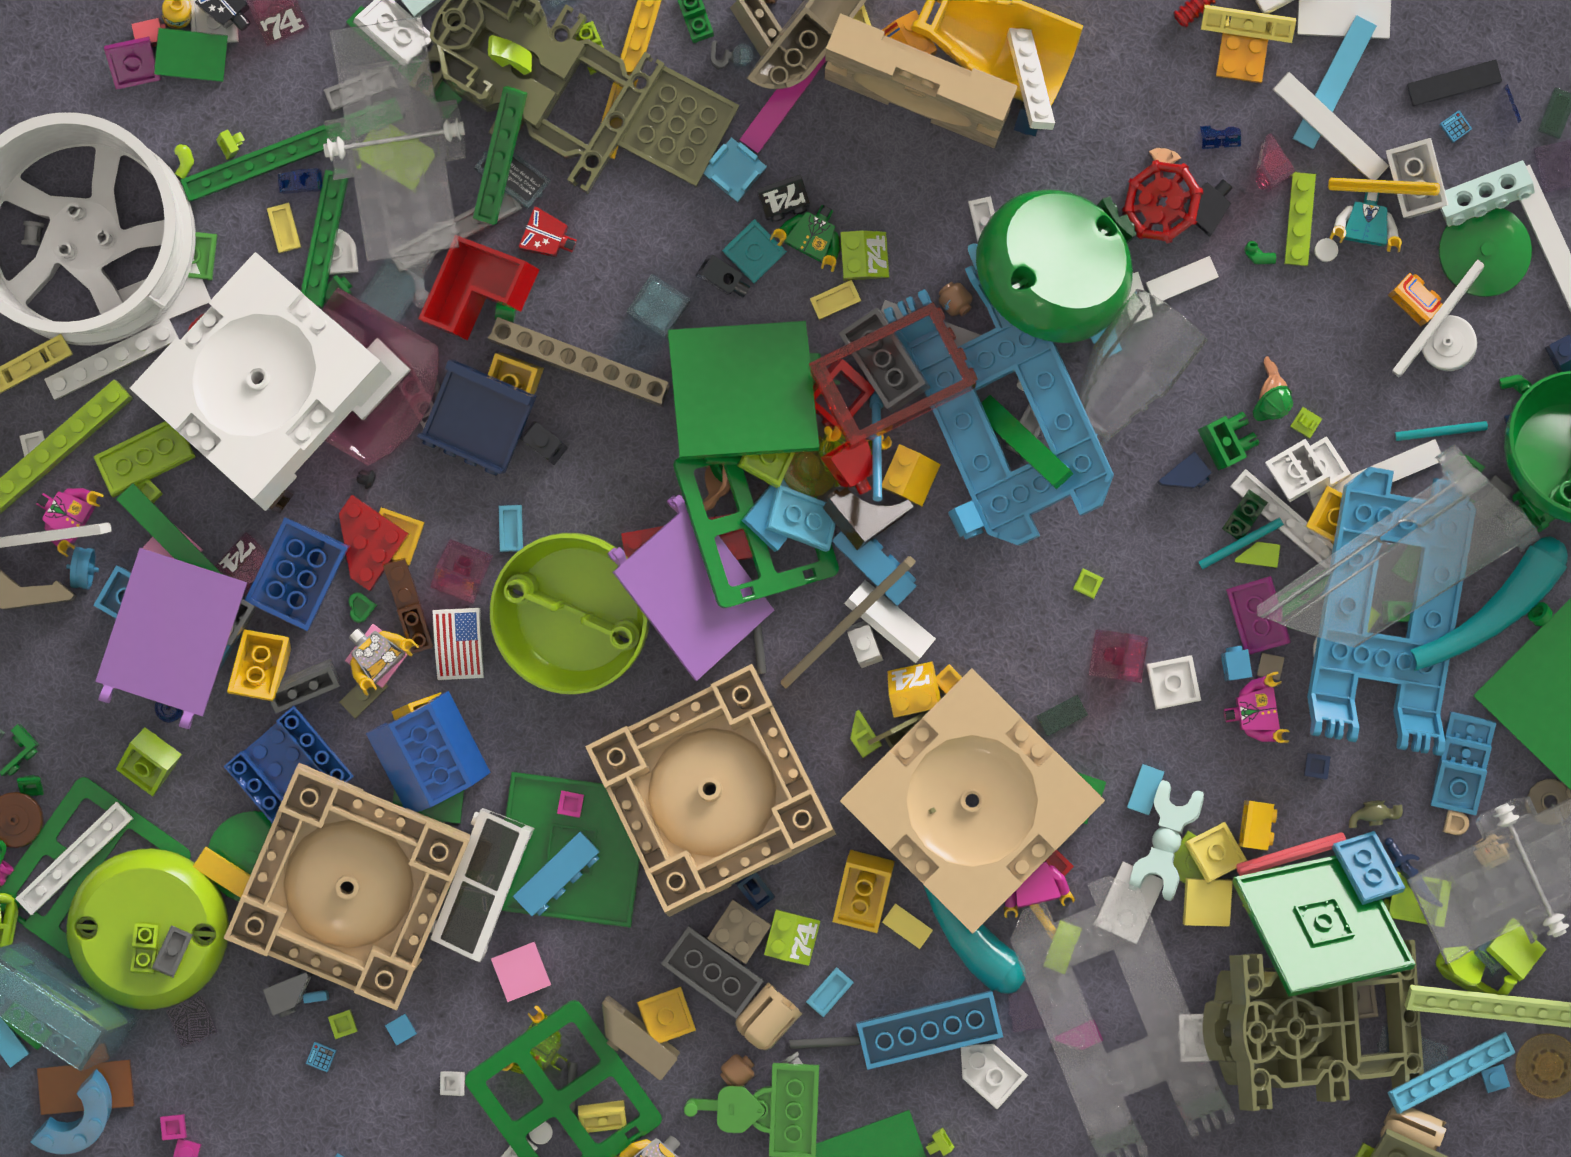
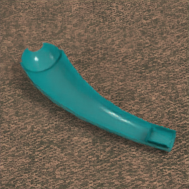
M1548 536L1541 538L1533 546L1530 545L1503 586L1481 610L1462 625L1437 640L1410 650L1416 660L1414 671L1444 662L1471 650L1497 636L1529 613L1552 590L1566 571L1568 553L1565 544L1554 537Z
M924 886L937 921L951 947L969 971L992 992L994 990L1004 994L1016 992L1026 979V970L1023 963L1018 959L1019 955L1000 941L983 924L972 934Z

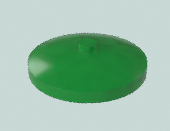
M1495 208L1481 217H1472L1457 226H1446L1439 242V260L1442 270L1455 287L1461 282L1477 259L1484 264V269L1466 291L1467 294L1477 297L1497 296L1512 289L1522 280L1531 261V240L1525 226L1513 213L1504 208Z
M249 811L234 815L217 828L208 848L251 875L272 823L263 812ZM213 881L226 896L238 902L241 898Z

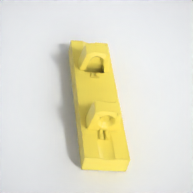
M1205 5L1201 30L1292 43L1296 18Z
M62 334L0 366V394L72 356L73 353ZM41 353L45 356L47 362L44 361Z

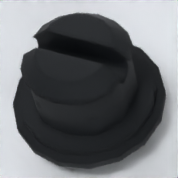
M374 470L370 472L359 471L358 474L362 477H357L356 481L365 485L366 490L371 488L376 478Z

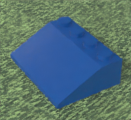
M284 517L245 601L308 631L350 546Z

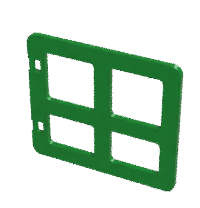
M795 452L789 465L792 477L817 499L803 453ZM678 457L675 459L673 466L718 606L721 608L733 607L824 580L838 573L839 566L832 544L827 552L815 548L818 556L817 562L777 573L774 569L767 544L741 521L754 505L743 469L738 465H723L737 506V513L710 520L703 505L694 470L713 464H704V458L679 460ZM742 529L745 532L758 572V579L732 587L728 583L715 537ZM812 569L814 576L805 579L802 571ZM750 587L752 595L743 597L741 589Z
M86 777L79 778L74 783L43 827L39 836L33 841L14 868L12 874L6 879L5 884L0 888V893L9 894L15 899L18 891L44 855H48L56 860L67 850L65 846L57 841V836L85 798L90 799L105 811L118 802L134 818L73 876L47 915L42 916L36 912L30 915L27 921L18 915L17 921L71 960L67 933L61 930L60 924L68 914L72 899L81 883L97 866L107 859L127 829L134 830L161 850L174 852L191 859V852L188 848ZM15 899V902H16V904H17L18 909L21 907V908H23L25 911H27V910ZM0 903L1 911L4 913L6 904Z
M576 1000L569 1001L469 1071L465 1076L467 1088L518 1157H539L527 1141L526 1135L551 1117L558 1119L582 1152L581 1157H615L631 1143L658 1127L662 1121L660 1112L616 1051L606 1043L608 1040L588 1012ZM573 1022L599 1056L600 1062L562 1089H556L530 1054V1051L559 1029ZM511 1063L518 1064L543 1099L541 1104L518 1120L511 1119L486 1085L488 1079ZM611 1076L614 1077L638 1110L639 1115L601 1143H595L570 1109V1104ZM636 1126L639 1132L628 1139L625 1133Z

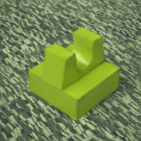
M943 1127L934 1132L932 1135L934 1141L926 1146L930 1155L940 1150L943 1156H945L954 1149Z

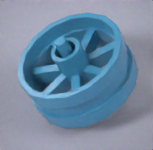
M75 547L71 565H66V569H70L71 588L80 587L87 590L91 588L94 573L99 572V568L95 567L96 556L94 549Z

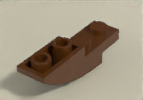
M406 558L383 564L406 639H412L419 646L418 648L415 646L411 647L410 652L414 654L433 648L428 625Z

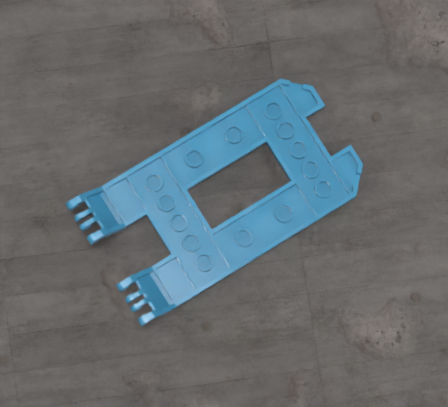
M971 265L965 268V271L973 287L987 307L996 327L995 329L956 348L946 323L931 302L925 289L918 292V297L925 308L918 311L913 297L910 296L906 298V301L912 312L911 315L903 301L897 304L904 316L903 319L897 320L892 307L884 309V313L892 329L931 387L925 391V394L987 534L1021 546L1040 537L1031 516L1032 514L1071 496L1079 515L1083 516L1103 506L1114 474L1055 343L1033 337L1019 330L1002 317L987 298L977 276V271ZM1015 371L1051 452L1073 472V475L1056 490L1030 464L1011 471L976 390Z
M1368 467L1343 487L1307 696L1311 716L1310 734L1313 736L1321 735L1323 719L1327 723L1325 729L1326 738H1332L1334 735L1335 739L1341 740L1344 734V723H1348L1346 739L1350 742H1356L1359 734V722L1355 706L1358 677L1398 684L1393 710L1398 734L1397 749L1406 750L1408 748L1410 733L1413 736L1411 744L1413 752H1419L1420 750L1421 753L1427 754L1430 749V737H1434L1432 752L1434 755L1442 756L1446 741L1440 713L1450 659L1414 671L1416 660L1410 650L1435 641L1455 629L1476 509L1472 502L1467 499L1458 482L1433 478L1430 501L1390 494L1394 471ZM1382 540L1421 547L1406 638L1367 632Z

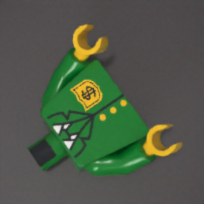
M821 205L816 216L809 212L797 214L785 221L771 235L770 240L773 237L780 239L778 246L785 242L786 245L821 262V269H823L824 265H830L832 267L831 272L835 269L836 260L840 252V242L835 226L828 223L833 213L832 209Z

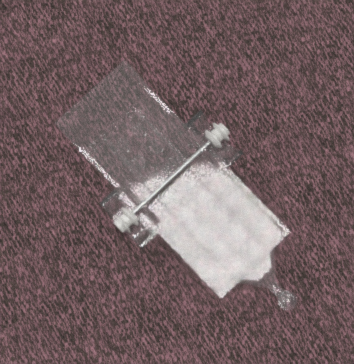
M421 16L330 31V38L337 68L344 118L324 121L329 136L327 143L323 144L325 157H330L331 162L333 161V180L354 177L367 261L372 262L391 258L414 279L416 292L413 294V303L417 307L423 308L429 296V292L425 290L423 278L436 251L459 247L446 162L466 159L465 128L461 120L460 110L456 99L436 102L429 53Z
M1530 796L1505 802L1479 815L1475 823L1483 840L1434 863L1408 879L1409 885L1446 964L1459 959L1476 947L1523 925L1531 944L1536 941L1538 935L1548 931L1547 935H1553V937L1561 936L1567 932L1566 928L1569 927V924L1563 923L1571 921V798L1558 804H1552V807L1538 814Z

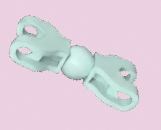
M1162 780L1154 798L1155 809L1160 815V828L1152 836L1153 847H1151L1149 855L1139 859L1134 864L1129 887L1132 890H1139L1147 876L1158 875L1164 881L1163 897L1165 900L1171 901L1174 898L1180 880L1178 871L1173 864L1174 853L1181 846L1180 834H1182L1184 827L1199 818L1204 800V792L1195 791L1188 804L1175 806L1170 802L1171 785L1168 781Z

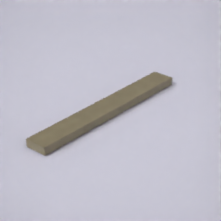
M908 556L781 680L784 688L786 689L895 584L916 561L911 556Z

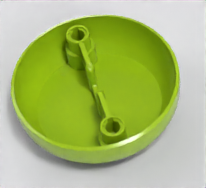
M552 534L539 538L523 547L501 570L491 595V629L503 658L527 682L554 693H588L617 680L638 658L649 633L650 621L613 574L618 565L607 554L613 548H616L612 544L586 534ZM513 588L516 589V590H518V591H520V592H523L524 595H522V596L517 595V594L514 592ZM619 635L630 640L628 642H623L620 639Z
M131 850L115 855L101 863L84 879L72 899L67 919L69 952L75 967L85 982L105 999L121 1006L141 1010L170 1007L187 1000L199 992L218 970L228 944V940L224 939L229 927L227 908L216 884L212 879L194 868L193 865L195 863L167 850ZM85 920H92L95 924L82 923L85 922ZM135 923L159 926L157 955L171 925L193 934L174 978L155 971V974L132 973L130 971ZM205 926L211 929V931H198Z

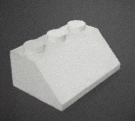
M1431 138L1386 151L1394 181L1440 184V193L1437 196L1397 194L1403 218L1416 217L1448 206Z

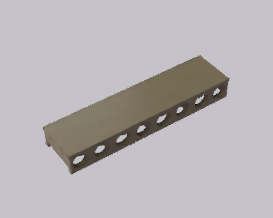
M499 317L496 319L491 335L488 336V339L493 344L663 408L664 400L670 386L668 385L669 382Z

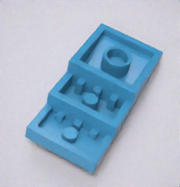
M1450 711L1444 735L1446 741L1445 749L1439 759L1431 806L1477 815L1487 775L1486 769L1492 749L1491 743L1496 721Z

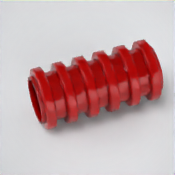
M1186 1L1184 6L1179 7V11L1175 10L1173 12L1174 17L1181 26L1187 28L1189 22L1193 23L1194 18H1199L1200 13L1203 14L1205 5H1214L1216 1Z

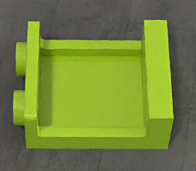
M1397 872L1405 886V890L1402 893L1384 899V904L1391 917L1443 927L1451 881L1420 876L1427 889L1442 904V907H1437L1420 898L1409 887L1406 878L1400 872Z

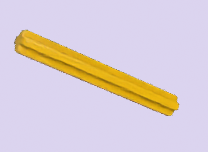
M1330 178L1328 182L1329 190L1433 196H1437L1440 193L1439 183Z

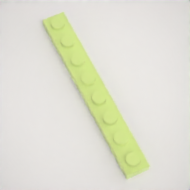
M1415 985L1409 986L1405 1002L1406 1009L1413 1011L1571 1027V1002Z

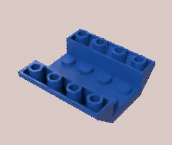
M449 691L429 700L426 705L389 724L384 723L366 733L405 809L409 808L419 812L430 808L471 787L491 773Z
M295 706L283 714L276 721V724L247 749L239 752L224 765V768L272 824L298 763L347 783L354 777Z

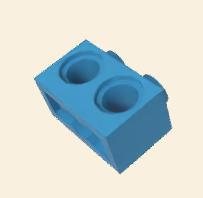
M1242 646L1226 648V653L1221 654L1225 681L1252 677L1248 649L1242 650Z

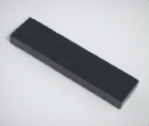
M1495 59L1407 84L1412 105L1417 106L1501 83L1502 78L1497 60Z

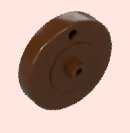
M11 792L1 795L0 840L6 844V847L10 848L29 845L36 840L43 828L44 816L40 805L33 797L25 793Z

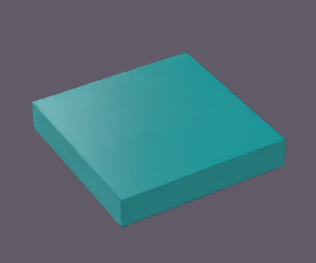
M756 219L722 250L753 284L787 253L782 246H778V242L774 238L770 240L771 235Z

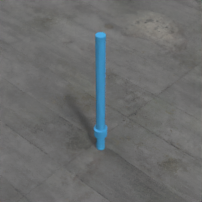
M874 391L869 397V407L872 409L873 500L881 501V408H883V402L877 392Z

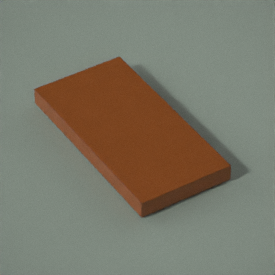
M131 1059L37 1068L41 1115L84 1111L82 1100L78 1097L77 1092L81 1084L96 1069L104 1076L109 1085L112 1095V1108L135 1106Z

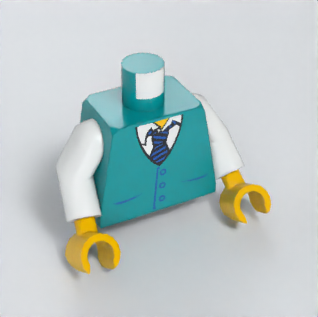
M1365 192L1364 203L1354 202L1352 206H1347L1336 217L1334 229L1329 237L1332 240L1334 235L1339 236V243H1342L1343 240L1381 247L1387 244L1388 252H1390L1391 246L1397 247L1398 252H1400L1402 245L1392 214L1387 212V207L1377 205L1379 193Z

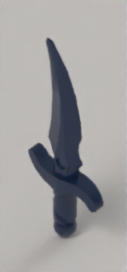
M1386 838L1385 845L1388 846L1389 851L1396 860L1393 866L1395 869H1400L1401 875L1406 878L1409 887L1426 902L1442 907V904L1427 889L1418 870L1409 863L1411 859L1419 860L1420 858L1412 854L1403 855L1393 839Z

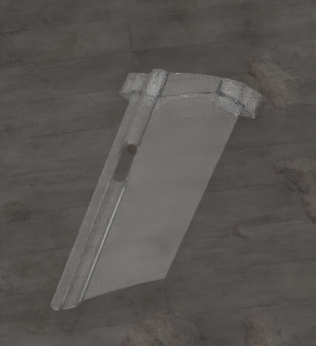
M1453 444L1435 457L1443 469L1441 472L1444 477L1257 606V616L1273 620L1286 627L1355 648L1516 546L1519 549L1518 552L1522 553L1530 545L1533 546L1540 540L1536 527L1528 519L1524 511L1518 505L1515 506L1480 471L1474 468L1460 449ZM1401 522H1413L1418 525L1415 530L1396 543H1387L1380 539L1381 536Z

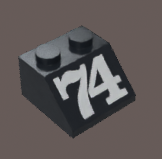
M801 174L757 189V195L766 221L771 219L772 223L785 219L784 215L791 212L794 215L807 211L806 207L810 206Z

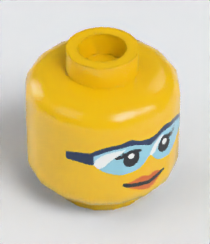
M164 0L162 4V18L165 24L174 29L186 27L192 19V5L190 1Z

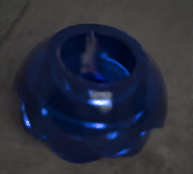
M156 701L155 713L160 720L171 723L182 716L183 710L170 706V710H167L169 705Z

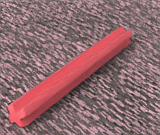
M1340 832L1244 861L1236 865L1239 876L1256 873L1332 850L1334 843L1344 841L1346 837L1344 833Z

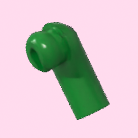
M1249 241L1246 244L1245 254L1254 264H1276V253H1263L1255 241Z
M1521 375L1499 379L1501 390L1513 387L1522 395L1532 386Z

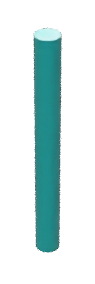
M1487 421L1400 431L1395 432V440L1402 441L1488 430Z
M1279 517L1198 562L1201 568L1205 569L1284 524Z

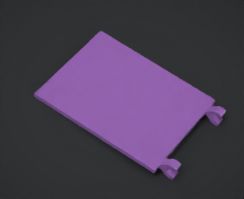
M678 494L676 497L673 495L667 500V503L677 512V515L628 559L620 547L617 549L613 548L607 554L618 565L613 574L692 678L697 681L768 617L774 609L765 597L729 608L718 606L685 501ZM719 535L716 536V546L729 585L733 587L752 581ZM750 587L741 589L743 597L752 595Z
M139 548L95 681L104 685L98 700L110 703L113 689L117 688L183 710L184 713L179 727L190 729L193 716L195 714L204 715L247 582Z

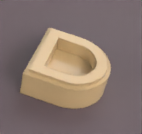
M1448 810L1443 832L1453 835L1464 834L1469 827L1467 816L1461 812Z

